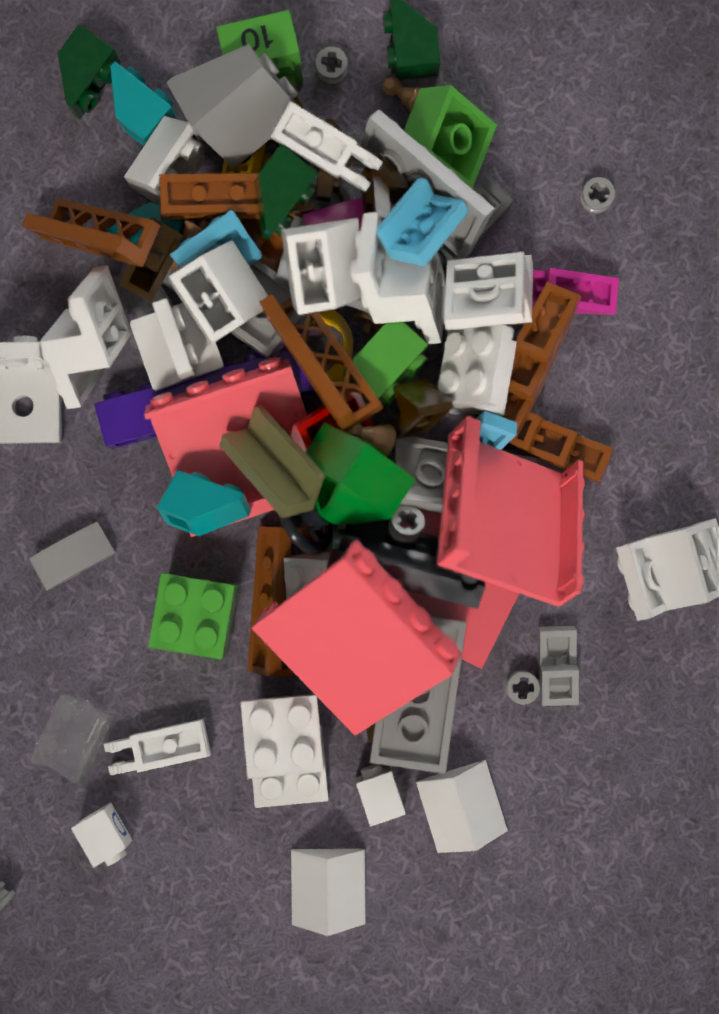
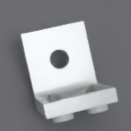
M15 336L14 342H0V444L62 443V396L57 393L53 373L49 364L42 357L41 344L33 336ZM22 397H30L34 404L33 411L28 416L20 417L15 409L16 403Z

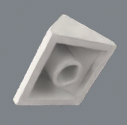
M486 760L447 771L446 774L441 773L416 781L438 853L477 851L508 831Z
M291 849L292 925L326 936L364 925L365 849Z

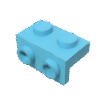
M418 178L377 227L376 233L390 259L425 267L469 211L464 200L434 195L427 179Z
M232 210L225 215L213 219L206 229L195 237L184 240L178 249L170 254L181 269L207 252L233 240L249 266L262 257V253Z

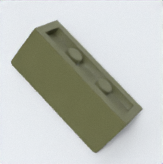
M263 406L254 407L248 429L223 434L220 447L281 518L313 510L325 475L323 471Z

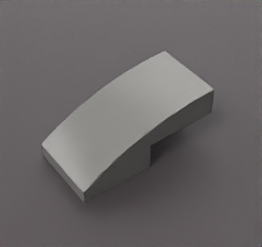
M98 521L35 554L29 558V561L43 587L48 591L79 575L80 572L113 556L115 552Z
M575 626L538 627L539 680L542 706L579 705V669L577 667V630Z

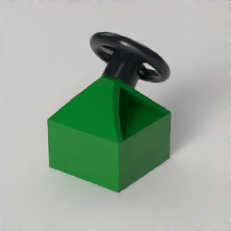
M324 423L305 452L325 475L313 510L285 518L280 516L287 535L297 547L310 554H320L326 551L332 542V524H357L391 519L416 479L366 442ZM300 525L303 529L308 530L317 543L307 540L296 526Z

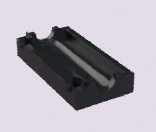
M382 521L339 524L326 566L328 569L342 559L352 542L357 540L365 549L373 553L381 567L392 578L399 581L405 590L476 609L479 608L485 590V581L437 565L440 537L421 532L419 538L413 543H398L390 536L388 523Z

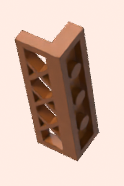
M259 173L159 174L160 221L185 219L213 220L218 216L225 215L230 210L234 212L238 219H259L254 183ZM312 196L304 206L297 202L289 214L292 217L295 215L303 218V214L312 212Z
M57 198L48 218L27 213L21 226L50 243L143 267L161 225L150 219ZM66 210L69 211L71 218L67 223L62 222ZM93 218L94 226L91 228L82 227L84 223ZM117 223V233H106V230ZM144 229L138 244H133L130 237L139 230Z
M270 294L259 301L268 321L343 432L349 431L383 409L382 404L319 312L308 313L305 325L292 324L286 315L294 310L291 298L279 304L273 294ZM313 321L318 327H312ZM309 335L326 338L327 344L324 354L311 352L307 346ZM332 348L337 356L331 355ZM329 363L346 367L344 383L329 379L326 374ZM352 378L357 383V385L350 384ZM348 392L364 394L370 403L352 414V411L346 404Z
M258 526L251 627L267 606L274 601L280 605L287 600L284 558L293 555L290 552L291 539L283 527ZM298 529L307 540L314 543V538L308 530ZM301 550L299 555L306 554L307 552ZM250 627L247 672L265 676H297L289 667H281L282 660Z

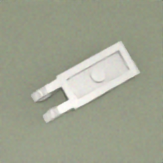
M292 102L288 104L271 135V139L283 144L291 151L336 178L340 176L363 191H367L370 183L362 175L345 167L351 155L370 169L379 170L383 163L373 154L359 147L357 141Z
M204 718L135 733L128 738L103 744L105 752L114 753L130 747L133 750L134 760L119 761L108 766L110 775L137 770L138 773L211 755Z

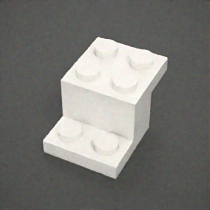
M379 212L363 214L361 230L356 232L358 253L357 260H353L351 263V275L354 284H359L364 309H369L374 324L415 321L416 328L422 329L427 344L442 343L446 278L438 252L434 254L425 267L390 259L376 233L377 227L382 222Z
M524 252L448 260L443 316L446 330L532 322L533 262L531 255H524Z
M108 265L94 267L68 299L69 308L64 310L40 341L42 357L50 366L55 378L56 391L62 396L67 409L79 408L83 405L104 373L103 368H109L132 334Z
M492 325L448 330L438 389L452 400L454 408L449 413L480 415L485 410L493 414L504 415L517 342L512 340L513 328L505 325Z
M716 518L688 527L648 536L616 548L618 568L625 577L629 591L628 603L635 612L637 621L650 619L667 610L708 603L719 597V527Z
M315 694L241 701L247 779H252L255 808L328 801L322 726H320L318 697Z

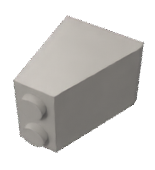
M249 44L176 75L166 82L190 126L233 169L271 139V135L288 104L292 102L297 105L294 98L299 95L285 76L280 80L275 76L279 70L268 55L264 52L261 56H258Z

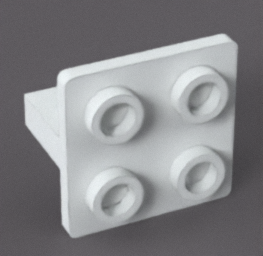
M167 298L154 302L152 305L155 313L130 322L152 388L155 391L163 390L224 367L216 342L212 345L209 344L183 303L171 307Z

